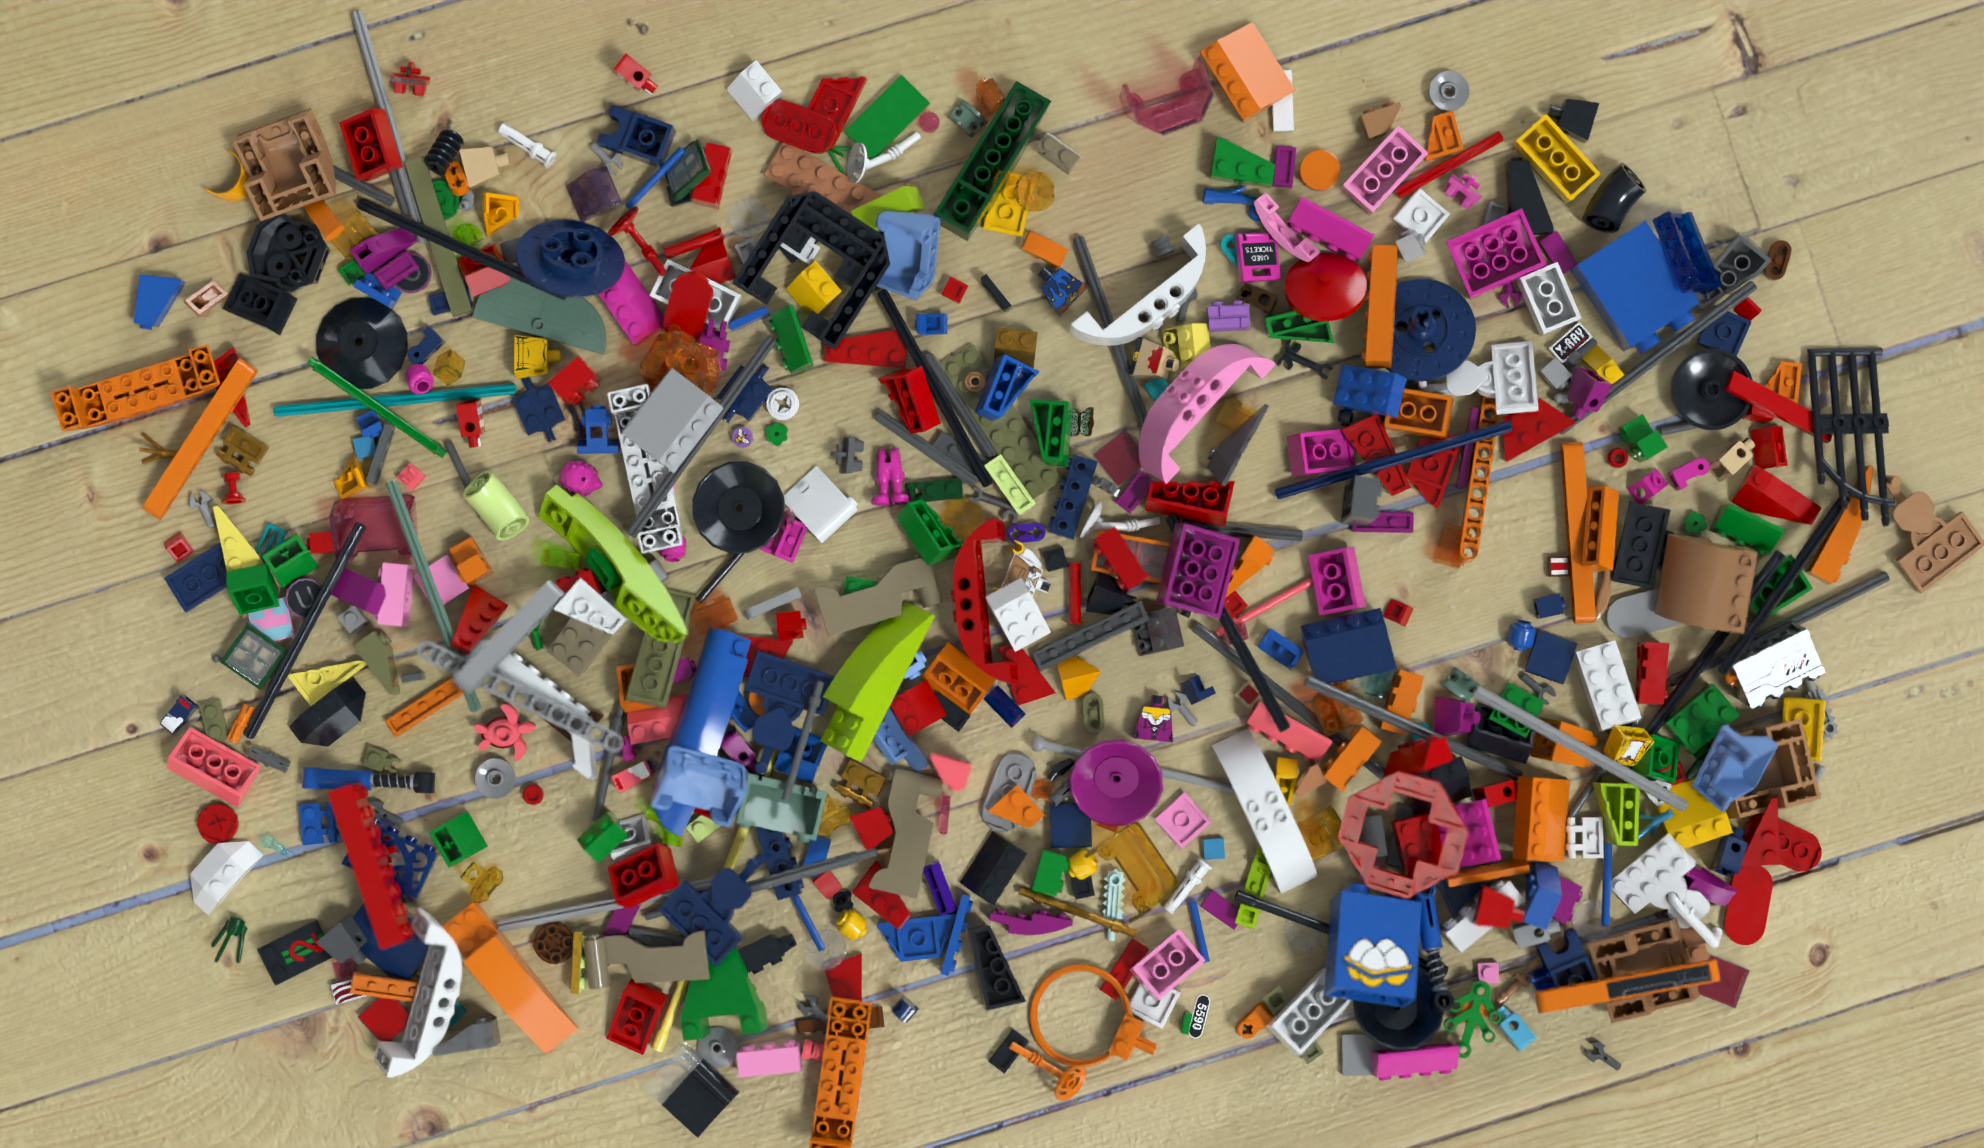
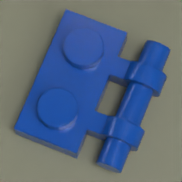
M321 802L299 805L302 845L325 843L324 835H329V843L338 842L337 834H339L338 827L336 828V819L331 802H326V810H322ZM327 816L328 828L323 829L322 817Z

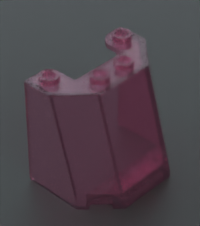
M1200 56L1195 58L1192 70L1180 77L1179 85L1183 95L1145 109L1142 98L1136 93H1130L1127 84H1123L1119 98L1126 116L1136 124L1162 136L1202 122L1214 92Z

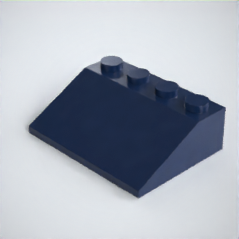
M1380 608L1301 626L1302 642L1313 678L1324 683L1334 684L1397 669Z
M363 903L353 917L367 938V942L360 947V950L367 956V959L388 976L411 979L424 963L429 943H424L415 932L413 939L380 950L365 903ZM408 912V921L412 923L414 916Z

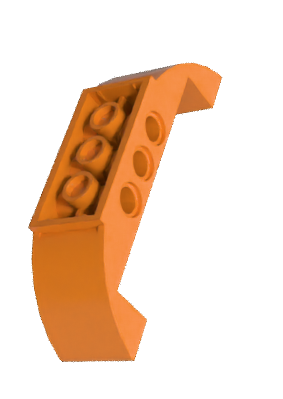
M209 344L190 349L187 355L79 388L68 386L50 392L61 430L74 431L117 423L192 400L219 386L220 381Z
M830 998L828 1025L809 1148L852 1147L872 1003Z

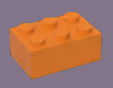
M1404 389L1398 417L1386 416L1384 427L1389 431L1447 439L1454 399L1452 396Z

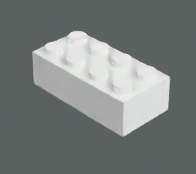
M667 259L664 265L667 273L664 276L659 275L649 295L652 299L668 305L671 290L677 277L691 271ZM708 279V283L713 287L714 296L706 325L709 324V319H714V329L721 331L720 325L722 321H727V330L729 322H731L743 297Z
M1616 641L1576 652L1574 660L1598 732L1612 729L1614 725L1622 726L1640 720L1641 715Z
M1497 879L1490 885L1492 890L1514 899V908H1517L1525 901L1508 880ZM1479 895L1474 898L1475 902L1471 906L1466 905L1458 911L1460 915L1455 919H1448L1442 925L1444 928L1440 930L1453 947L1461 953L1492 928L1472 924Z
M1326 968L1320 969L1290 1000V1003L1266 1025L1294 1056L1301 1055L1352 1002L1349 999L1324 996Z

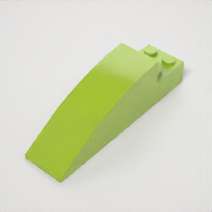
M906 601L901 607V615L881 622L858 645L834 677L823 696L838 706L820 740L821 742L862 762L935 615Z

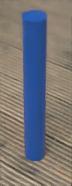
M799 895L793 896L791 899L818 951L825 950L826 947Z
M1189 902L1199 952L1205 959V962H1209L1210 959L1197 902Z

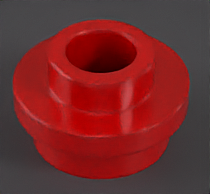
M1614 448L1609 451L1607 461L1613 468H1621L1626 465L1628 455L1622 448ZM1618 454L1620 456L1619 462L1614 460V455Z

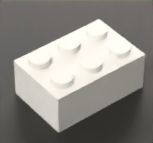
M1558 262L1516 280L1540 336L1581 319Z
M1022 577L986 596L990 607L1015 652L1051 633Z

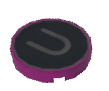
M416 253L410 254L420 268L395 284L398 289L405 293L413 294L420 292L431 281L432 271L428 261Z
M309 578L298 579L293 582L285 595L286 606L289 611L299 618H305L322 585Z

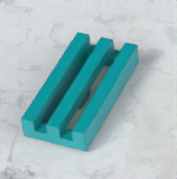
M267 523L255 548L256 553L259 555L271 529L274 531L264 552L272 547L278 532L280 535L275 545L284 540L288 531Z

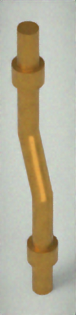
M1022 886L1018 893L1033 899V902L1041 905L1043 903L1110 928V931L1117 934L1120 932L1133 938L1137 930L1122 925V922L1114 919L1112 921L1045 896L1044 893L1035 892Z

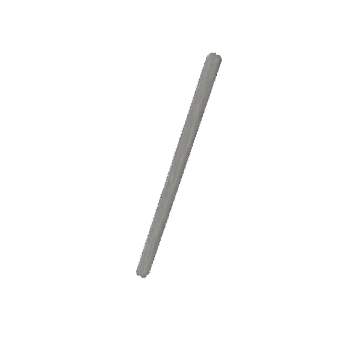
M356 11L352 13V18L378 107L386 111L403 165L397 172L412 220L424 225L404 163L406 161L365 18L362 11ZM416 235L420 244L429 242V240Z
M1480 686L1474 689L1472 696L1675 809L1683 812L1687 808L1688 802L1486 689Z
M713 878L689 883L701 893L707 889H712L711 880ZM678 886L641 904L666 900ZM613 897L498 920L497 928L500 932L624 907L615 904Z

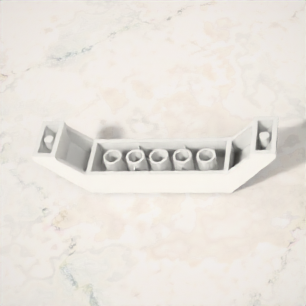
M490 639L480 641L468 656L461 652L462 657L470 661ZM433 649L428 652L430 655L433 653ZM515 652L509 654L493 671L593 721V718L588 715L590 713L589 709L579 702L574 704L572 702L574 698L564 690L560 692L556 690L559 687L547 677L542 679V673L532 665L527 667L525 665L527 661ZM449 655L441 658V664L446 666L451 663ZM519 692L525 698L527 697L525 692ZM537 701L534 704L540 710L545 708L543 701ZM556 710L553 712L552 717L554 720L559 721L563 718L564 713L562 710ZM575 719L571 722V728L574 730L582 727L580 719ZM593 729L590 731V737L592 739H594ZM571 733L575 763L572 767L589 780L595 781L597 778L595 744Z

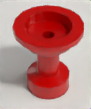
M230 472L223 474L224 481L228 482L229 493L224 496L221 503L234 505L246 502L242 494L237 492L236 481L240 480V473Z

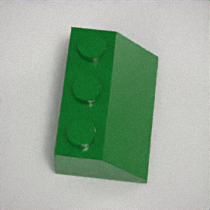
M793 304L772 313V320H769L772 332H777L779 339L775 341L778 350H783L785 358L782 359L785 370L789 369L790 373L793 374L813 367L814 364Z
M1731 504L1720 506L1710 527L1715 530L1716 535L1723 538L1729 536L1734 539V543L1743 547L1746 544L1760 555L1771 553L1785 532V529Z

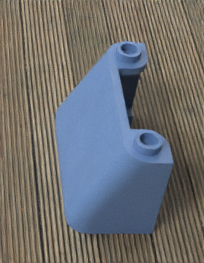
M884 211L878 215L876 225H878V230L884 232L890 266L877 286L917 300L930 287L935 278L940 219L931 214Z
M672 746L668 749L651 799V807L666 810L671 807L672 801L708 810L714 823L730 827L746 794V769L743 765L734 761Z

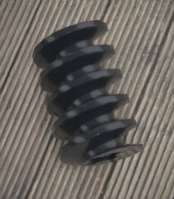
M445 129L440 131L435 143L432 144L431 149L424 158L427 168L437 175H445L446 170L450 167L449 163L453 162V157H456L457 151L461 149L460 145L464 144L463 138L452 130Z

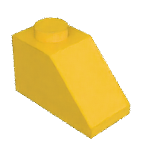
M1597 344L1581 358L1588 369L1593 370L1611 384L1624 376L1614 360Z
M1277 757L1274 778L1287 805H1291L1297 780L1298 760Z

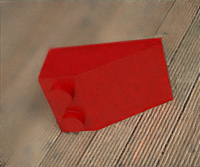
M631 979L623 990L606 1039L644 1055L663 1012L668 994L643 983H635Z

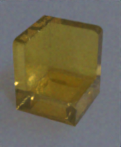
M452 349L437 357L433 376L449 386L461 378L465 359Z

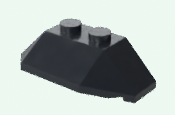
M352 677L331 690L300 714L289 728L300 743L329 747L361 722L366 692L358 681Z

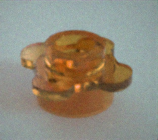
M1036 780L1034 782L1035 791L1032 794L1035 800L1040 798L1050 801L1048 796L1051 795L1053 783L1051 781L1041 782Z

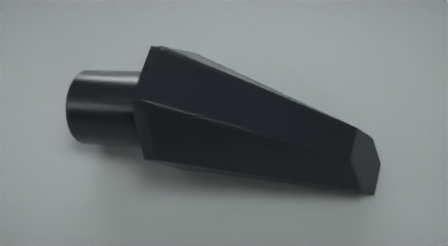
M1068 758L1050 766L1052 771L1047 778L1054 782L1059 774L1062 776L1075 764V760Z

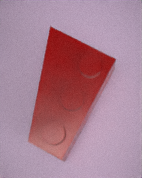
M707 142L703 150L711 172L692 190L691 199L695 205L719 210L732 149L731 147Z
M1115 526L1093 540L1095 542L1093 545L1095 551L1099 556L1103 554L1107 560L1104 564L1110 573L1113 571L1118 576L1116 582L1122 590L1126 588L1129 591L1150 577L1144 571L1139 560L1134 556Z
M1637 642L1635 689L1637 704H1664V701H1666L1667 689L1665 685L1668 677L1667 665L1670 643Z

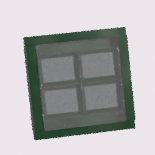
M699 139L693 140L684 148L685 154L665 174L673 200L676 202L684 198L710 175L711 169Z
M247 623L220 663L261 690L282 661L287 649L250 623Z

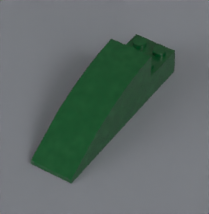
M1018 81L1014 83L934 212V216L940 219V226L966 241L970 239L983 216L987 215L993 207L1011 173H1013L1045 115L1051 100ZM998 171H1003L1002 174H999L998 180L992 188L994 177Z

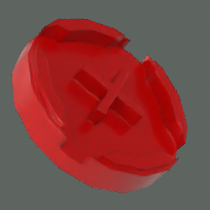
M216 803L202 810L198 816L197 827L202 838L209 843H226L234 838L238 832L239 819L233 808L227 804Z

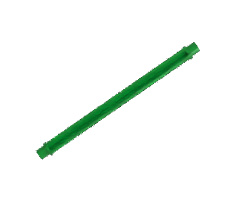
M311 357L307 362V365L313 368L314 372H318L433 452L432 454H437L443 458L447 453V450L441 447V444L436 443L322 364L320 360L317 361Z

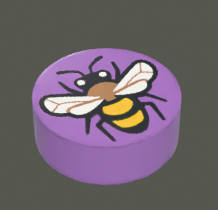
M739 427L733 432L732 439L735 445L745 448L752 443L753 434L748 428Z

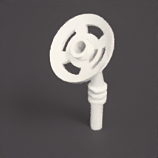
M916 132L899 145L895 144V147L892 146L891 150H887V153L871 160L867 158L866 148L863 143L858 142L854 144L847 162V175L850 177V182L858 183L866 170L891 159L895 160L896 157H899V154L902 155L904 150L920 140L921 136Z
M1099 501L1080 537H1085L1093 529L1109 530L1113 526L1118 531H1138L1139 528L1160 525V518L1126 520L1124 523L1103 522V519L1100 518L1102 502Z

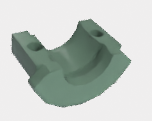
M961 98L960 104L948 118L958 124L972 138L988 121L972 105Z
M1456 667L1452 669L1444 681L1439 683L1461 700L1470 703L1473 693H1470L1469 689L1472 688L1474 691L1477 686H1480L1473 678Z

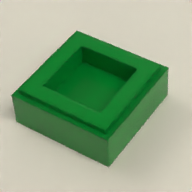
M352 258L338 268V271L349 286L353 285L356 280L362 279L366 274L355 258Z
M1183 1012L1180 1026L1182 1034L1189 1035L1192 1019L1191 1012Z

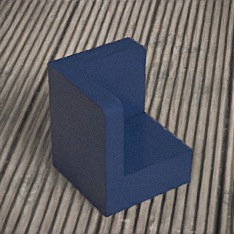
M1199 675L1180 683L1191 705L1216 694L1213 686L1205 689Z

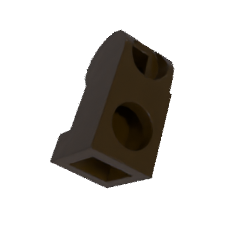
M1243 283L1237 295V299L1240 301H1244V303L1268 315H1271L1278 300L1277 295L1247 283Z

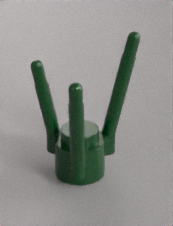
M233 916L226 920L224 927L211 945L215 947L224 933L227 932L214 960L215 962L219 961L231 935L238 937L239 933L237 963L241 962L245 934L248 929L244 927L245 921Z

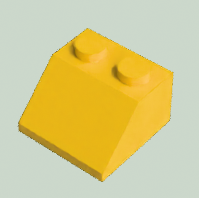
M816 260L802 271L786 288L788 293L808 316L812 310L820 314L843 295L841 289Z

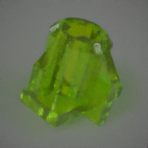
M469 223L457 226L452 235V238L470 246L484 240L479 227Z

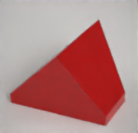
M723 240L704 246L689 269L701 273L718 284L735 279Z

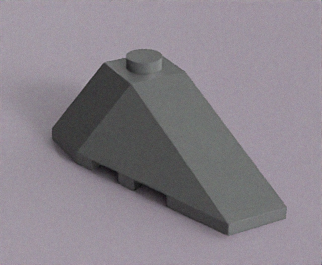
M1740 231L1691 289L1700 302L1697 306L1703 309L1747 281L1754 279L1772 259L1755 242Z
M1264 404L1220 442L1217 449L1212 448L1207 459L1210 462L1207 467L1221 485L1226 486L1234 472L1242 453L1246 450L1251 437H1253L1268 409L1267 404Z

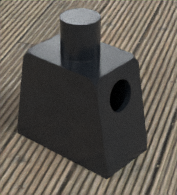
M1566 99L1563 102L1562 108L1550 105L1547 115L1558 119L1556 125L1564 134L1582 143H1586L1591 133L1599 103Z
M1098 572L1087 596L1086 612L1111 615L1120 611L1123 606L1128 607L1135 604L1137 597L1128 595L1126 588L1122 590L1116 582L1117 578Z

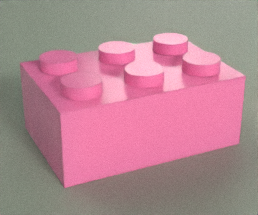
M383 563V567L379 568L378 576L381 579V584L384 585L386 597L378 615H374L377 624L409 627L415 566Z
M1178 929L1134 965L1130 971L1156 1002L1205 962V959L1181 930Z
M785 1040L779 1045H775V1042H764L759 1047H755V1044H744L736 1053L739 1078L800 1072L803 1067L801 1043H796L795 1040Z

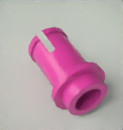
M630 736L622 737L624 745L621 749L623 755L621 759L623 758L624 762L636 760L635 756L637 753L634 752L633 744L631 745Z

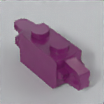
M709 319L708 329L702 331L697 371L700 375H703V386L711 388L716 387L718 378H721L722 370L726 371L728 359H725L724 355L725 352H729L730 340H727L726 332L727 321H722L720 325L721 331H714V319Z

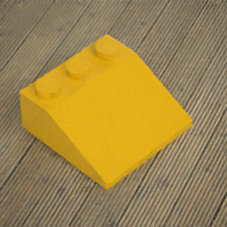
M1695 778L1671 786L1670 792L1688 802V806L1683 812L1665 802L1660 807L1655 805L1658 815L1669 809L1673 811L1674 816L1662 822L1661 826L1664 835L1669 833L1683 849L1733 833L1726 811L1721 812L1692 787Z

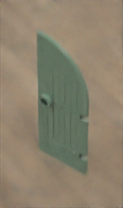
M510 276L511 281L504 286L490 289L478 297L472 316L474 319L602 355L605 354L606 331L604 323L593 305L583 297H567L565 300H561Z

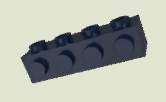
M1075 454L1073 459L1069 458L1066 470H1069L1068 477H1063L1060 485L1063 493L1061 498H1056L1054 509H1057L1055 517H1050L1047 527L1051 529V534L1074 540L1098 463L1097 461Z
M755 826L762 851L766 855L765 861L770 875L798 867L796 857H792L789 850L793 849L789 837H785L784 832ZM803 879L775 886L774 890L777 900L801 894L802 888H805Z

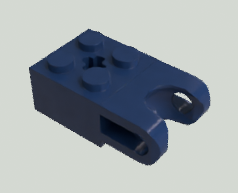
M614 105L609 106L607 113L612 120L620 123L619 129L612 135L599 134L596 143L604 149L660 168L666 160L675 137L676 130L674 126L637 112L634 113ZM650 138L652 139L650 143H645L646 140L649 141Z
M1572 927L1564 931L1563 935L1566 945L1561 952L1553 953L1546 942L1535 945L1552 988L1571 985L1570 981L1572 978L1578 980L1575 982L1576 984L1597 980L1577 932Z

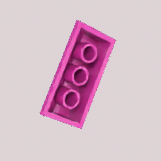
M1301 197L1287 223L1292 231L1299 234L1303 232L1308 235L1307 238L1315 243L1320 241L1326 244L1328 250L1335 253L1339 251L1344 254V257L1354 262L1355 260L1360 261L1374 237V234L1304 197Z
M625 260L624 271L620 280L613 287L599 293V295L633 345L637 347L664 328V315Z
M1447 1042L1422 1045L1414 1050L1394 1051L1383 1049L1370 1051L1372 1073L1376 1078L1379 1077V1080H1390L1391 1076L1399 1075V1078H1410L1411 1074L1419 1073V1076L1432 1075L1431 1072L1439 1071V1074L1452 1073L1451 1069L1458 1068L1460 1047Z

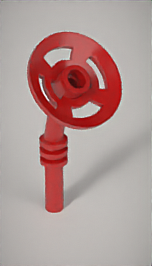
M635 206L614 223L607 235L614 236L622 231L629 233L641 248V253L646 260L652 263L660 276H664L667 271L656 257L657 253L634 228L635 224L633 221L639 210Z

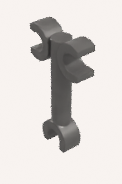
M1095 476L1091 483L1100 489L1102 488L1103 491H1106L1115 498L1120 489L1115 487V483L1108 481L1104 477L1099 478Z
M973 487V490L977 491L979 496L977 498L970 497V501H983L1006 509L1007 511L1002 516L1003 520L1006 519L1008 514H1012L1014 516L1013 523L1017 522L1018 515L1009 502L982 493L979 487Z

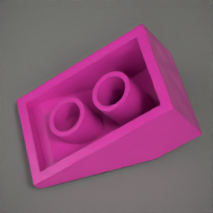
M1341 429L1286 436L1292 477L1334 472L1355 466L1353 446L1341 432Z

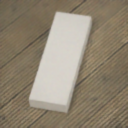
M1283 70L1292 84V70ZM1293 93L1272 105L1273 132L1294 131Z

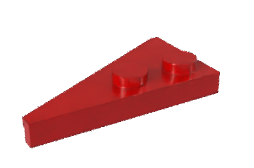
M232 347L214 361L220 381L219 386L215 388L217 391L238 361L235 347ZM244 393L233 412L243 426L247 428L251 423Z

